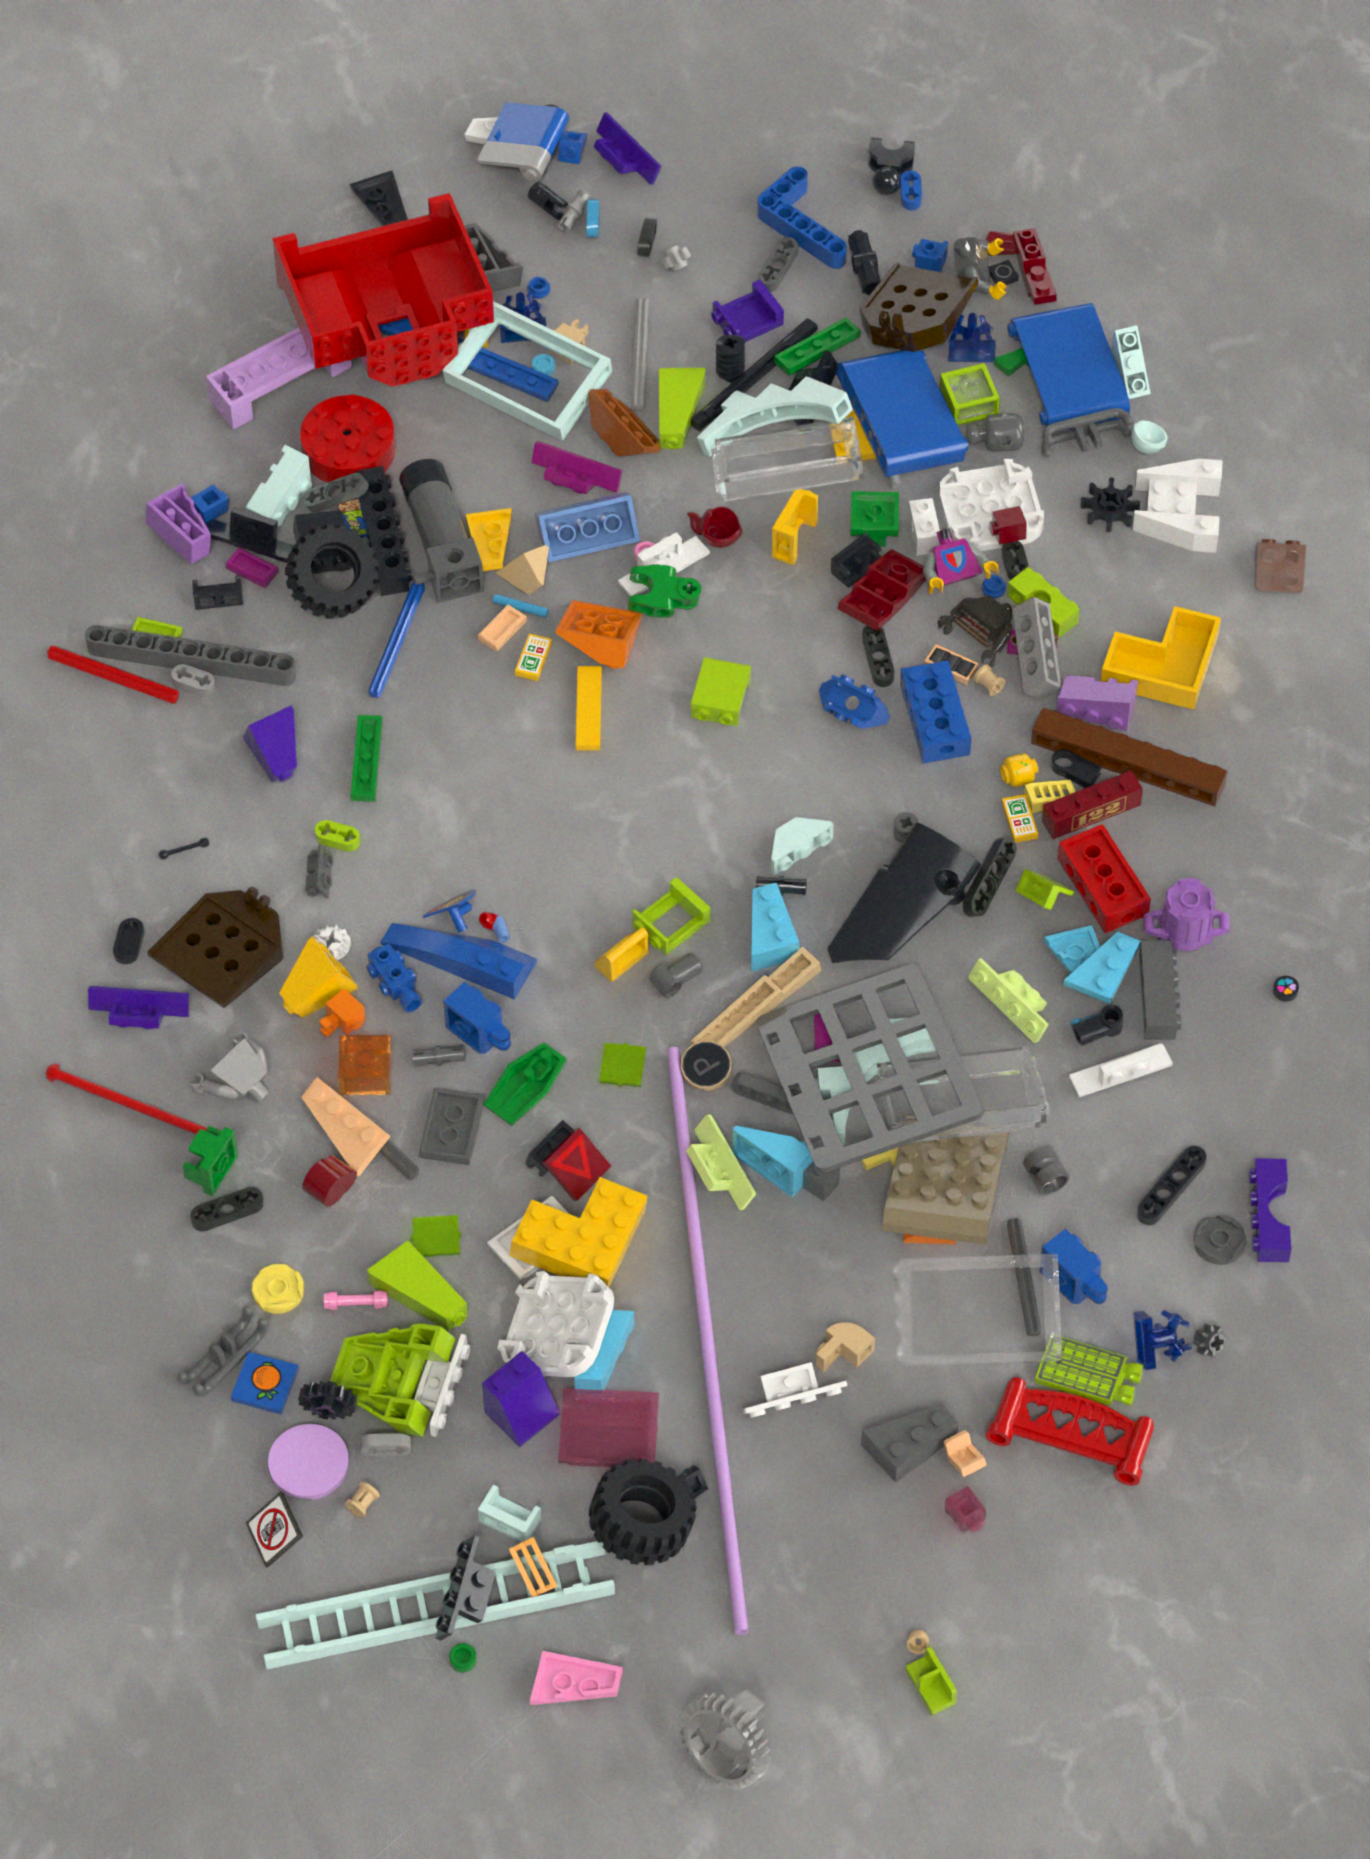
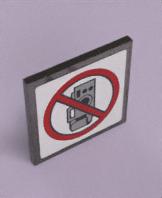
M281 1491L245 1522L265 1567L271 1566L303 1537L287 1499Z

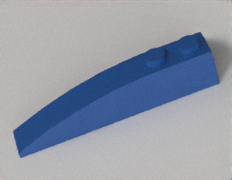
M396 923L390 925L380 941V944L383 946L390 943L395 951L399 950L402 954L514 1000L537 963V958L493 940Z

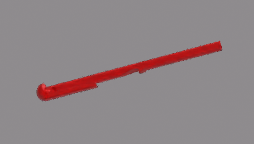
M51 1064L46 1069V1078L51 1083L57 1079L194 1134H197L200 1129L205 1131L207 1129L204 1126L163 1111L153 1105L150 1106L62 1071L59 1064Z

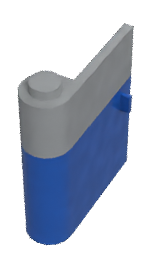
M505 102L477 162L479 164L517 167L527 181H539L569 121L568 113L557 107Z

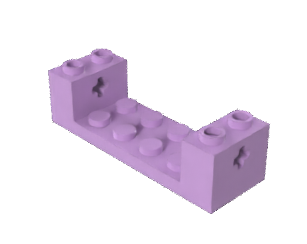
M299 327L206 376L209 400L233 430L253 420L251 401L315 368ZM349 360L325 366L324 368L334 377L351 368L352 363Z

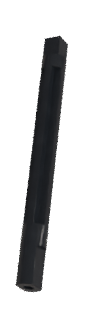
M806 318L691 418V426L699 432L723 412L721 404L736 390L742 393L748 391L777 366L774 363L775 355L813 335L818 330L817 324Z

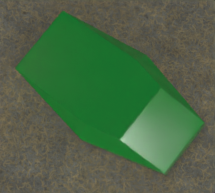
M543 1042L507 1065L483 1105L513 1126L548 1094L566 1064L567 1059Z

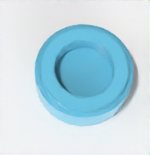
M539 354L532 360V369L550 376L555 371V360L548 354Z

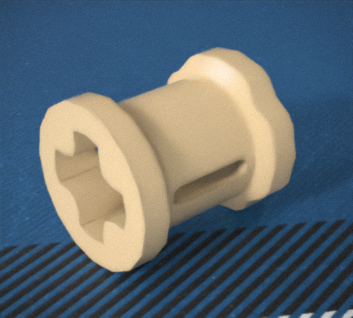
M988 664L983 665L973 677L977 684L980 683L988 690L987 693L990 696L997 695L1006 683L1003 677H998L992 672V668Z
M360 1482L357 1492L344 1504L352 1514L364 1518L367 1514V1508L380 1495L368 1483Z

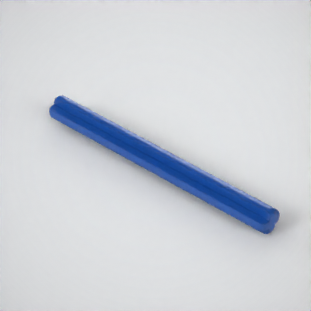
M413 581L369 686L368 694L371 697L379 698L382 695L425 590L424 583L416 585Z

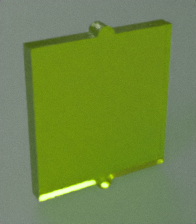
M605 1043L599 1083L618 1085V1087H641L646 1047L628 1045V1043Z
M458 1215L412 1218L413 1235H411V1241L414 1242V1247L423 1257L460 1255L459 1238L462 1237V1234L459 1231Z

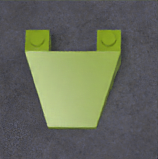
M421 1323L413 1324L410 1328L400 1330L392 1328L389 1329V1332L380 1334L372 1332L344 1338L330 1381L337 1383V1386L343 1385L344 1390H352V1395L357 1396L358 1407L397 1432L423 1437L431 1412L417 1400H412L425 1360L448 1363L456 1339L441 1326Z

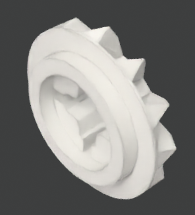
M326 925L321 930L317 929L316 934L313 936L326 947V941L334 937L335 943L328 947L330 951L328 954H331L336 960L343 958L350 950V936L347 934L346 929L342 930L337 925L335 927H328Z

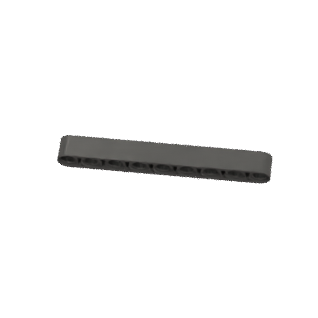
M102 625L90 626L85 631L88 652L96 657L166 668H174L177 665L184 664L209 672L212 675L281 686L291 685L296 680L295 661L293 657L287 654Z

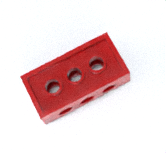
M1103 824L1059 842L1057 859L1104 933L1143 918L1144 914L1149 913L1150 896Z

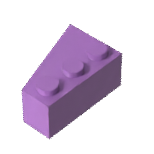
M184 483L146 503V524L190 564L210 554L211 534L201 515L197 513L192 498H189Z
M1066 675L1058 696L1057 711L1069 717L1073 716L1090 723H1098L1109 726L1112 729L1127 731L1135 710L1138 680H1131L1130 684L1117 683V679L1109 678L1108 682L1096 681L1095 677Z

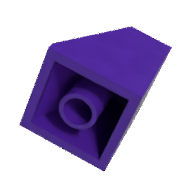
M523 1351L482 1383L484 1413L519 1447L523 1446L560 1415L541 1369Z

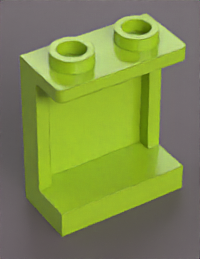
M704 657L691 701V717L700 721L721 723L726 726H738L745 692L751 683V666Z

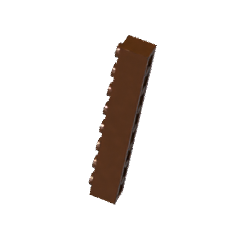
M1043 708L1032 730L1031 744L1054 752L1061 749L1070 750L1103 769L1118 774L1132 770L1138 781L1216 807L1226 784L1228 770L1222 769L1217 765L1201 762L1194 757H1187L1175 753L1173 750L1154 746L1149 742L1140 741L1126 734L1107 730L1102 726H1095L1079 718L1063 715L1055 710Z

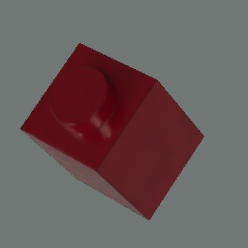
M1020 506L992 512V522H989L990 533L992 536H996L999 545L1026 539L1027 522Z

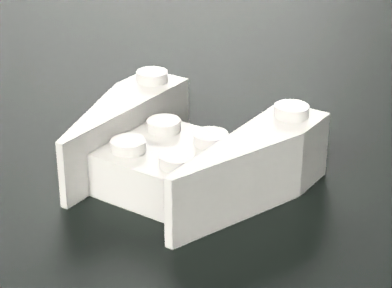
M1193 459L1137 470L1135 490L1148 491L1147 511L1135 510L1133 531L1191 551L1216 553L1219 536V516L1195 515L1196 495L1219 496L1222 460Z

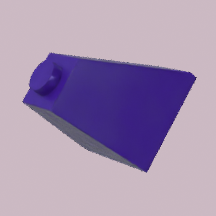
M290 705L248 725L243 735L245 743L272 783L277 780L280 783L293 777L292 773L297 768L294 709Z

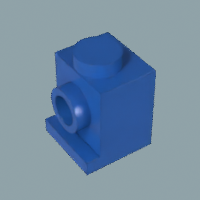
M921 239L920 244L914 245L912 257L915 258V267L942 273L948 255V241L939 243Z
M214 484L191 497L197 513L201 515L206 526L212 519L228 511L229 499L224 491H219Z

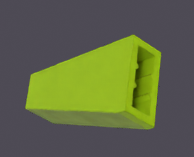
M659 368V440L661 449H683L691 428V418L696 414L706 386V368Z
M408 1240L367 1270L368 1283L377 1290L387 1291L389 1297L447 1331L454 1326H460L468 1316V1307L464 1299Z

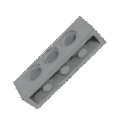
M1033 597L1012 608L1013 624L1015 626L1016 645L1019 654L1022 688L1025 694L1041 700L1060 690L1062 686L1050 604Z

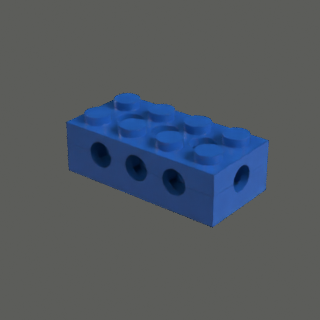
M949 661L902 668L900 687L922 763L970 755L972 738Z

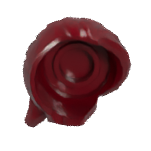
M720 506L712 510L707 509L702 518L695 512L687 513L693 532L697 535H703L704 540L713 547H728L734 544L742 535L743 529L737 515L727 507Z

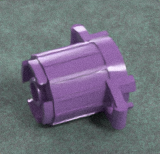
M1194 878L1180 879L1167 890L1163 909L1143 915L1144 932L1158 937V940H1171L1172 947L1177 950H1197L1205 944H1212L1214 937L1230 932L1229 914L1214 910L1215 900L1212 890L1203 885L1201 880ZM1154 919H1158L1157 925H1161V928H1154ZM1214 919H1219L1220 928H1212Z

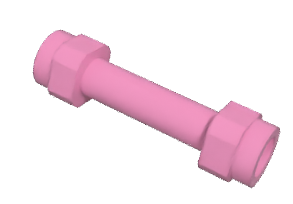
M374 1290V1294L338 1295L337 1292L324 1293V1309L338 1310V1306L374 1305L375 1309L388 1307V1292Z

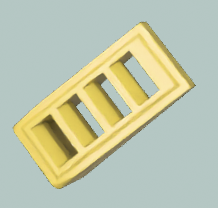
M1071 780L1026 784L1024 786V794L1027 796L1031 812L1043 811V804L1064 797L1062 789L1067 788L1069 794L1074 793L1075 789ZM1054 791H1058L1059 796L1056 797Z

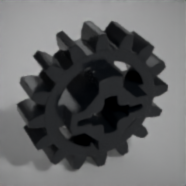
M311 1381L310 1385L304 1384L303 1388L300 1389L298 1400L299 1405L304 1406L303 1410L312 1411V1415L318 1414L319 1418L328 1420L330 1417L335 1420L336 1417L345 1419V1416L351 1417L352 1413H355L357 1396L352 1395V1390H344L343 1385L337 1386L335 1382L327 1381L325 1383L320 1381V1384Z

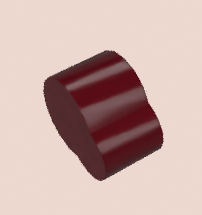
M330 1155L326 1159L317 1161L311 1167L304 1178L302 1189L326 1207H331L351 1188L356 1180L357 1172L334 1155Z

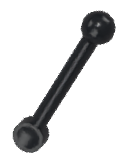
M202 838L199 842L169 851L161 850L159 857L167 859L169 855L199 846L202 848L207 847L209 840L208 838Z

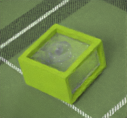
M985 363L940 374L939 389L957 426L985 419L989 414H999L1000 397Z

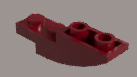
M1036 229L1013 231L1017 259L1028 297L1032 298L1034 305L1056 302L1057 294L1046 267V257Z

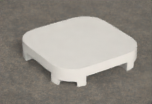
M1004 459V464L962 472H959L958 467L949 469V474L940 481L939 500L947 528H950L954 541L965 538L967 542H972L981 551L1002 548L1003 544L999 545L996 536H992L990 533L989 522H992V512L1017 506L1021 507L1027 522L1026 539L1019 540L1022 545L1027 544L1040 536L1043 530L1044 510L1041 511L1032 481V472L1029 467L1024 468L1022 465L1013 463V459Z
M545 1271L536 1272V1277L529 1280L524 1286L519 1284L515 1292L520 1299L506 1340H499L498 1350L501 1352L505 1363L523 1351L541 1369L543 1376H578L594 1363L598 1355L613 1310V1292L594 1274L589 1273L587 1278L549 1276Z

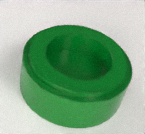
M465 1643L454 1646L449 1653L451 1667L461 1673L471 1671L477 1663L475 1649Z

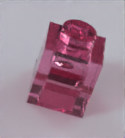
M968 1486L945 1500L946 1514L951 1516L963 1533L968 1530L973 1533L982 1528L986 1519V1509Z

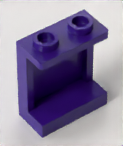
M760 279L752 283V292L722 306L717 300L712 302L711 317L714 323L721 326L724 335H738L744 338L745 342L784 325V309Z

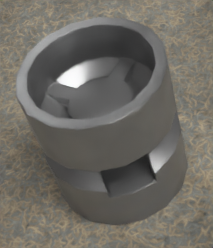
M1043 1146L1032 1151L1023 1161L1025 1169L1030 1177L1034 1178V1184L1042 1195H1050L1059 1191L1070 1179L1067 1171L1059 1163V1158L1050 1146Z

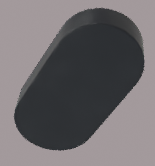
M127 918L119 925L113 946V954L115 960L120 964H131L139 956L145 933L143 923L139 919Z

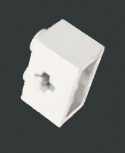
M933 498L909 501L908 520L916 556L927 555L933 547L940 545L936 534L940 529Z

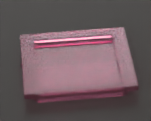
M563 1389L558 1463L590 1467H612L618 1463L623 1465L624 1461L634 1459V1462H638L639 1459H648V1462L654 1463L658 1432L659 1393Z

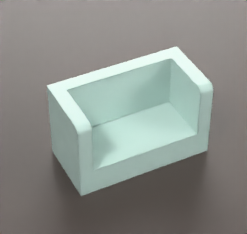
M495 1485L491 1487L478 1508L479 1522L520 1542L530 1539L542 1519L540 1507L535 1506L530 1511L499 1496V1487Z

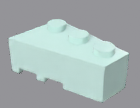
M284 445L281 450L284 455L278 465L273 463L270 471L273 473L266 484L261 482L246 506L247 511L277 520L278 527L283 523L286 515L297 507L298 501L305 492L312 488L309 457L287 445Z

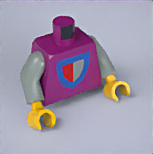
M950 528L936 532L940 545L930 550L923 567V574L929 585V594H933L934 588H938L940 593H942L943 586L976 577L983 573L982 570H984V575L987 579L991 578L990 571H995L996 574H999L998 564L990 561L972 542H967L965 538L954 541Z

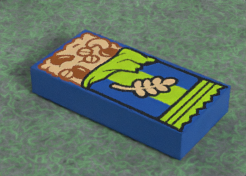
M360 498L338 504L337 510L342 511L345 525H347L346 529L352 530V528L359 530L358 535L361 538L364 536L368 538Z

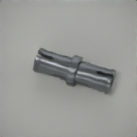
M463 1045L443 1048L435 1046L433 1049L412 1050L414 1067L428 1064L442 1066V1063L465 1061Z

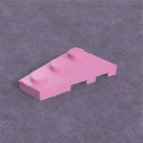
M542 1651L530 1698V1705L617 1697L623 1675V1667Z

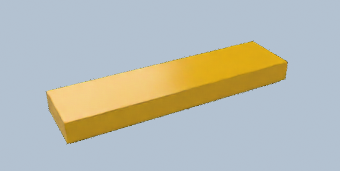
M602 666L577 667L576 750L600 751Z

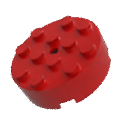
M351 394L326 399L315 405L307 413L301 424L302 453L309 457L310 472L326 483L367 468L383 466L385 472L394 459L396 444L392 418L383 406L369 398Z

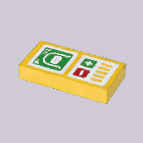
M529 633L515 669V676L534 681L539 680L552 646L551 638Z
M1026 794L1002 798V807L1014 842L1038 839V831Z

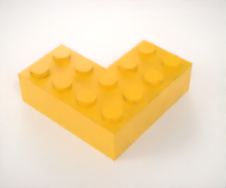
M1174 606L1162 643L1115 631L1102 667L1101 682H1108L1109 678L1117 679V683L1129 684L1131 680H1138V696L1194 710L1219 636L1221 617Z
M599 1177L580 1218L531 1200L511 1241L510 1257L558 1276L587 1278L589 1273L594 1274L610 1288L645 1213L648 1196Z

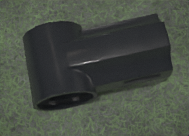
M1108 1005L1101 1010V1013L1073 1024L1072 1029L1076 1040L1083 1046L1105 1036L1114 1037L1119 1035L1123 1028V1012L1116 1005ZM1114 1019L1116 1022L1111 1023L1107 1020Z

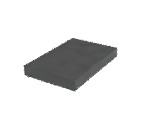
M434 1088L419 1150V1158L470 1165L485 1095Z

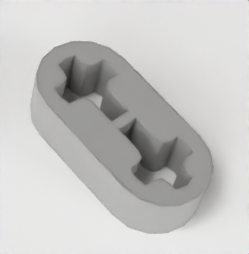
M184 664L177 665L172 669L171 675L175 687L203 697L214 693L216 689L215 679L209 672Z
M400 1433L367 1434L361 1437L360 1452L370 1457L405 1456L411 1453V1437Z

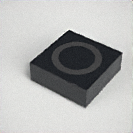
M1009 260L989 266V275L995 285L998 282L1008 285L1017 282L1019 279V275Z

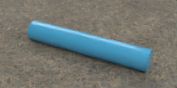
M495 594L493 597V603L502 606L510 605L516 610L547 618L549 613L548 608Z

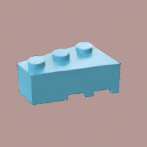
M777 883L753 888L751 972L783 964L799 950L800 943Z
M612 1310L594 1363L584 1373L574 1378L575 1393L602 1395L615 1368L617 1359L625 1348L629 1334L632 1333L635 1327L634 1311Z

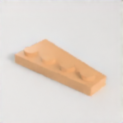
M316 1077L301 1098L347 1164L357 1172L359 1177L390 1138V1135L325 1082Z

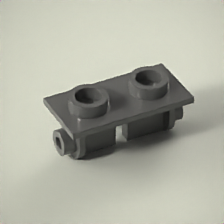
M318 844V850H312L307 856V872L311 875H306L305 891L310 897H315L317 893H322L326 898H329V890L332 886L330 876L333 857L321 844Z

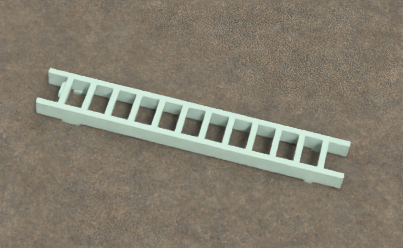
M597 1541L577 1546L573 1544L542 1553L557 1584V1587L554 1588L555 1592L532 1597L526 1586L528 1598L512 1602L508 1600L503 1576L520 1573L514 1559L483 1565L496 1572L495 1578L502 1604L486 1607L483 1621L480 1623L615 1595L613 1580L591 1584L588 1568L584 1566L583 1559L606 1555L603 1548L604 1544ZM536 1554L530 1555L536 1568L541 1569L542 1566ZM521 1557L520 1560L532 1582L531 1569L525 1557ZM576 1561L581 1583L573 1584V1587L564 1588L562 1591L556 1565ZM450 1573L297 1606L296 1604L288 1605L283 1609L256 1614L259 1629L282 1624L287 1650L264 1655L266 1668L281 1667L437 1633L436 1622L439 1617L428 1619L423 1594L443 1590L445 1595L451 1584ZM416 1595L422 1621L402 1625L396 1599ZM390 1601L395 1627L375 1631L370 1605ZM363 1607L368 1633L348 1637L343 1611ZM336 1613L341 1638L321 1642L316 1617ZM458 1615L454 1629L476 1625L477 1623ZM309 1618L314 1644L307 1646L303 1644L294 1648L289 1622Z

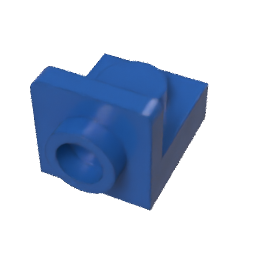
M565 130L559 140L558 160L560 162L580 164L582 149L587 142V133Z

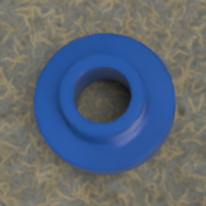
M534 277L527 285V292L533 298H544L550 292V285L545 278Z

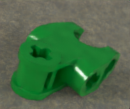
M653 564L631 568L629 580L647 586L651 592L646 595L629 596V610L650 617L668 618L673 616L674 608L691 610L698 605L701 593L700 583L693 578L676 577V569L674 567Z

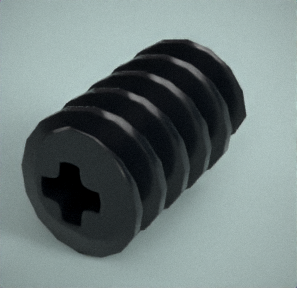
M724 335L715 344L716 374L725 381L732 383L745 372V340L738 335Z

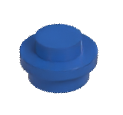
M991 575L990 579L986 578L982 583V592L987 597L999 598L1006 591L1005 582L997 575Z

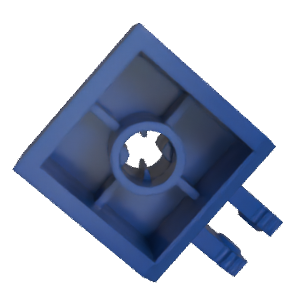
M463 982L443 1001L446 1028L478 1054L487 1053L493 1046L500 1051H507L511 1047L510 1031L502 1024L501 1008L494 1001L490 1002L483 997L478 988L471 987Z
M1065 1228L1042 1246L1039 1272L1071 1303L1080 1304L1088 1297L1095 1304L1102 1305L1107 1299L1108 1287L1100 1277L1102 1263L1094 1252H1089L1083 1246L1082 1241L1077 1235L1071 1234Z

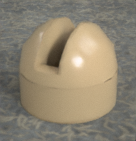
M913 1630L907 1638V1648L914 1654L924 1653L925 1648L929 1647V1637L923 1630ZM917 1638L921 1639V1644H917Z

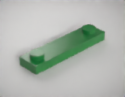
M845 317L774 356V363L789 376L821 359L826 350L832 353L858 339L861 335V330Z
M358 715L350 794L351 801L376 802L383 724L382 716Z

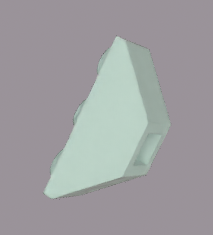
M1134 325L1114 330L1112 355L1129 399L1150 394L1138 326Z
M795 817L777 828L771 856V873L775 875L780 871H786L799 859L807 858L815 849L830 843L833 839L834 824L831 821Z

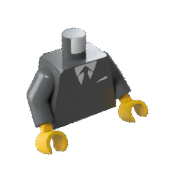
M976 237L957 239L954 243L955 267L959 276L968 278L978 277L979 283L974 292L980 291L986 294L990 292L994 299H1001L1006 294V291H1004L1006 285L1003 282H998L994 287L990 285L987 250L992 256L998 255L1004 251L1003 248L998 247L1003 243V240L997 238L993 242L988 243L986 240H979Z

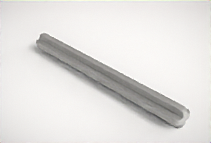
M639 298L636 301L631 402L634 411H642L644 409L649 300L646 298Z

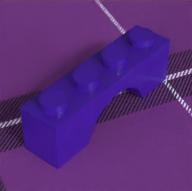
M1255 1158L1254 1168H1249V1184H1254V1191H1250V1206H1255V1213L1251 1214V1229H1256V1236L1252 1238V1251L1257 1252L1258 1262H1289L1292 1250L1290 1226L1276 1220L1268 1206L1275 1198L1286 1193L1288 1183L1287 1159Z

